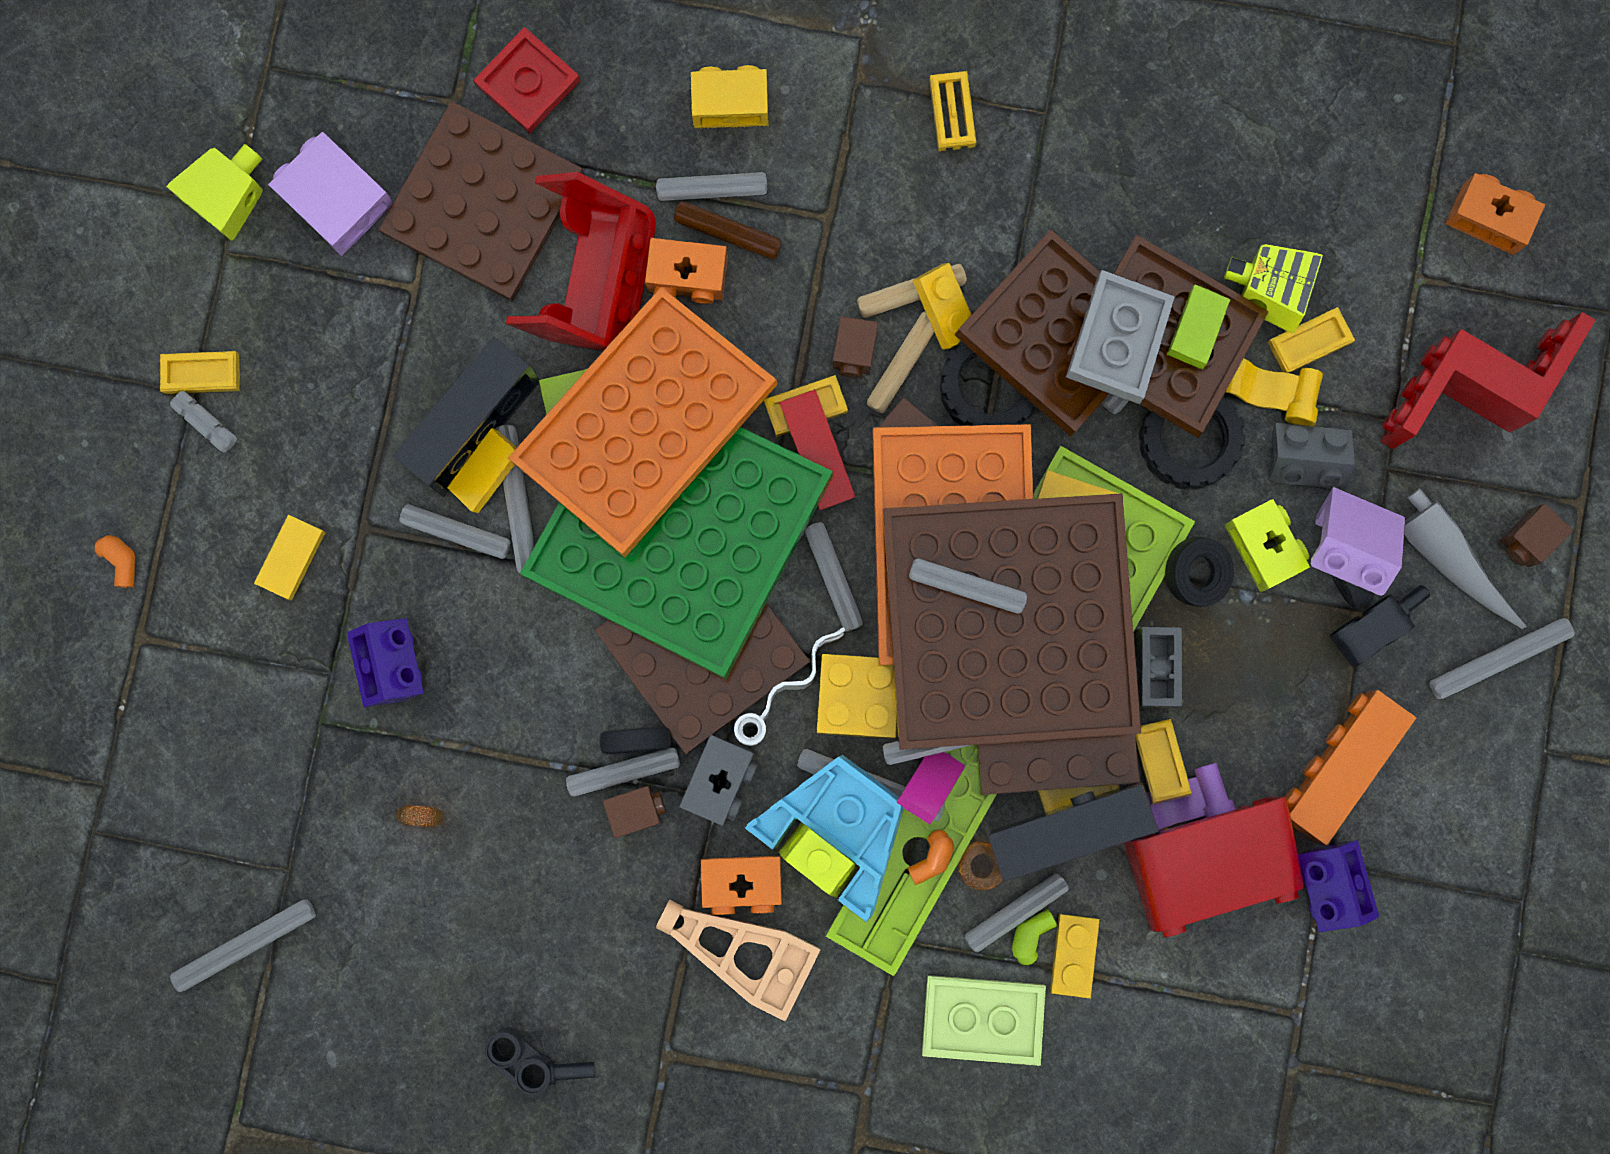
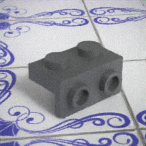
M1275 423L1272 431L1274 463L1269 474L1271 482L1324 487L1327 489H1332L1333 487L1337 489L1346 488L1355 467L1352 430Z

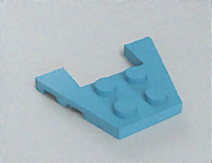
M841 755L803 782L786 797L772 805L759 817L748 823L745 829L773 850L778 847L796 819L808 826L860 866V869L838 901L867 922L874 914L904 807L896 803L899 799L896 794L847 757Z

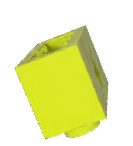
M1274 499L1232 519L1224 525L1260 592L1310 568L1307 562L1309 553L1300 539L1295 540L1288 527L1291 525V521L1286 510L1281 505L1277 506ZM1274 539L1277 545L1266 550L1263 543Z

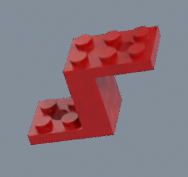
M1581 312L1569 321L1566 319L1562 320L1556 329L1549 328L1538 342L1537 348L1541 351L1535 361L1530 360L1525 366L1463 329H1460L1450 337L1443 336L1436 346L1432 344L1423 355L1420 365L1424 366L1417 378L1413 376L1404 387L1401 396L1405 400L1398 410L1394 408L1383 422L1381 428L1386 430L1380 442L1394 449L1416 436L1441 393L1509 433L1538 419L1596 320Z

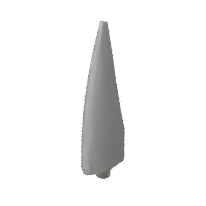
M1420 488L1412 492L1407 498L1418 511L1409 517L1404 525V535L1412 546L1442 575L1467 595L1519 628L1527 627L1488 579L1459 526L1435 498L1430 501Z

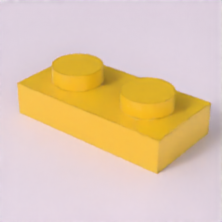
M944 263L912 281L941 348L950 349L960 342L955 333L971 316V312L950 263Z
M1058 914L1050 993L1091 999L1100 919Z

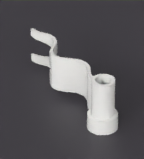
M844 627L835 633L822 636L815 642L811 653L812 673L809 678L804 681L781 682L773 687L769 693L766 709L761 716L747 713L738 718L735 723L734 732L740 743L753 746L763 740L766 733L764 721L769 715L771 702L775 695L785 689L799 690L810 686L816 674L815 654L817 650L826 643L840 639L844 635ZM748 726H753L757 729L758 733L754 737H746L743 734L744 729Z

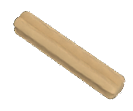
M956 264L951 266L959 286H963L967 278L962 265ZM913 279L860 296L857 299V305L862 317L867 318L920 300L913 284Z
M926 311L921 313L867 399V405L876 412L884 413L935 333Z

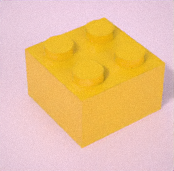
M822 654L817 734L886 739L896 738L897 713L893 665H879V659L876 657Z

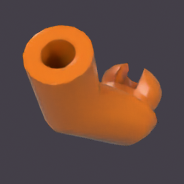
M106 535L98 539L94 547L96 554L99 557H104L115 566L114 587L134 588L136 558L134 551L118 537Z
M933 831L927 839L930 845L927 858L907 867L915 886L943 873L948 868L954 850V843L945 831Z

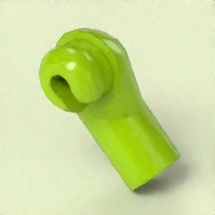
M1049 909L1023 921L1017 926L1012 943V952L1020 964H1033L1038 958L1036 949L1039 935L1057 927Z

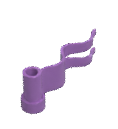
M1216 762L1194 769L1196 777L1188 779L1192 792L1189 797L1152 805L1149 791L1146 792L1158 825V830L1202 816L1208 818L1236 809L1233 799H1228Z

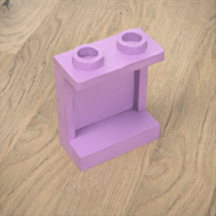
M323 131L317 137L307 140L301 147L300 154L290 164L282 165L275 172L273 180L268 184L278 196L287 202L341 256L394 203L389 195Z
M1333 487L1316 515L1315 524L1322 527L1320 545L1311 558V566L1382 596L1386 593L1402 568L1405 517Z

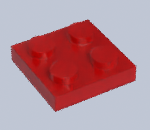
M524 27L473 81L476 87L531 134L581 80L573 69Z

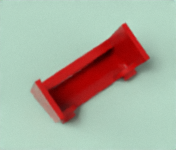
M579 172L536 176L535 184L563 196L560 207L562 224L568 231L578 235L564 305L558 303L547 304L540 310L538 316H507L506 324L547 341L604 351L639 312L646 279L650 239L654 238L656 228L654 214L648 206Z

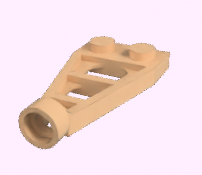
M669 900L656 928L674 937L751 1005L786 1021L821 949L785 930L683 908L684 906ZM679 915H682L684 918L683 926L678 929L674 928ZM712 926L729 932L732 935L733 940L723 957H717L701 946L699 936L704 928ZM753 942L766 945L772 951V959L764 975L758 980L748 978L734 963V955L738 947L743 943Z

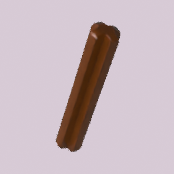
M684 201L679 202L676 207L674 220L679 224L770 259H775L779 254L781 248L780 238Z

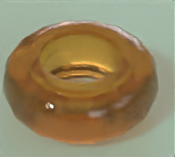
M404 805V807L397 809L396 820L402 823V825L436 827L443 824L444 812L435 807Z
M976 842L966 848L958 862V871L962 880L969 887L976 890H989L996 887L1003 879L991 844L988 842ZM987 855L992 859L993 871L988 877L980 878L972 873L971 862L975 856Z

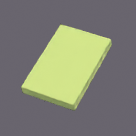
M927 975L922 1056L1041 1066L1046 985Z

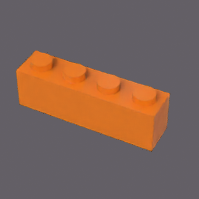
M1379 690L1368 691L1366 694L1361 692L1355 697L1347 710L1351 713L1343 726L1341 724L1336 725L1326 738L1325 742L1329 746L1321 757L1316 755L1308 763L1303 771V774L1307 776L1298 789L1293 787L1285 796L1292 827L1316 844L1328 845L1416 720L1414 715Z

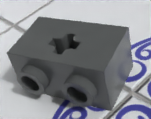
M1141 627L1135 630L1139 708L1173 709L1182 707V628Z
M710 735L679 807L721 826L725 825L727 819L734 821L743 801L737 797L742 783L750 785L758 767V763L752 761L755 754ZM724 770L728 772L727 780L732 782L729 789L722 788L720 793L714 791L716 784L711 782V777L713 775H720Z

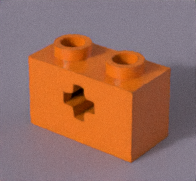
M1474 173L1462 185L1445 224L1515 255L1528 245L1546 204L1535 200V197L1527 191L1512 190L1501 185L1500 181L1491 175Z
M651 238L645 279L648 292L654 295L662 287L674 298H676V295L688 296L696 303L712 304L714 299L723 300L728 262L727 247ZM685 267L692 268L693 273H689L688 279L681 278V273H684Z
M781 856L701 859L702 908L711 907L712 915L735 914L736 906H751V913L774 912V905H782ZM740 874L745 875L746 881L753 882V888L747 889L745 896H739L738 889H731V883L736 882Z

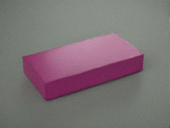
M946 752L925 756L896 803L930 825L965 768V765Z

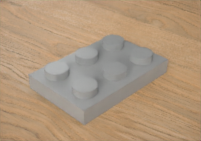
M1101 270L1092 292L1066 377L1140 404L1147 391L1175 297Z

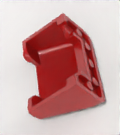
M1285 796L1265 797L1252 801V806L1243 805L1238 807V809L1171 829L1159 830L1156 834L1153 833L1124 842L1150 930L1153 932L1162 931L1164 937H1171L1186 932L1185 925L1274 898L1276 904L1299 898L1298 891L1304 888L1291 816Z

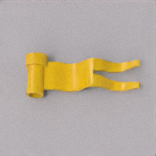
M1243 358L1225 393L1233 394L1245 403L1256 407L1286 411L1285 421L1289 424L1315 426L1319 411L1316 408L1323 373L1312 368H1302L1299 376L1284 372H1273L1258 368Z

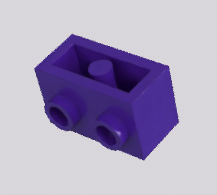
M407 618L367 623L347 632L364 708L402 702L424 693L422 674L417 666L413 648L414 640L412 633L409 631Z
M1358 840L1316 847L1298 855L1302 878L1310 898V912L1314 920H1316L1319 932L1359 927L1379 918Z

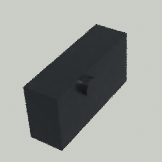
M493 336L396 451L393 457L444 498L449 492L447 487L490 429H495L507 423L538 386L539 378L528 363Z
M1142 781L1097 796L1094 795L1093 791L1070 798L1072 804L992 830L988 838L1003 882L1158 832V825Z

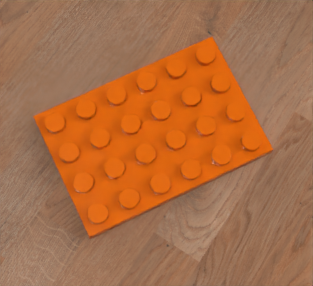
M661 287L508 458L625 558L778 383L773 376Z
M1031 424L882 427L872 429L879 665H893L882 510L884 508L1033 499Z

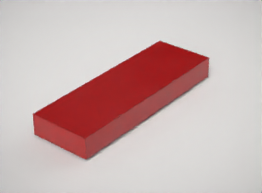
M816 389L779 402L798 455L833 471L834 476L818 504V509L823 510L854 498V491Z

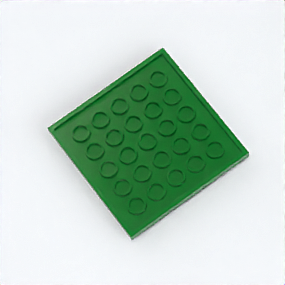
M740 427L625 558L561 503H558L520 574L524 578L726 680L834 474L833 471Z

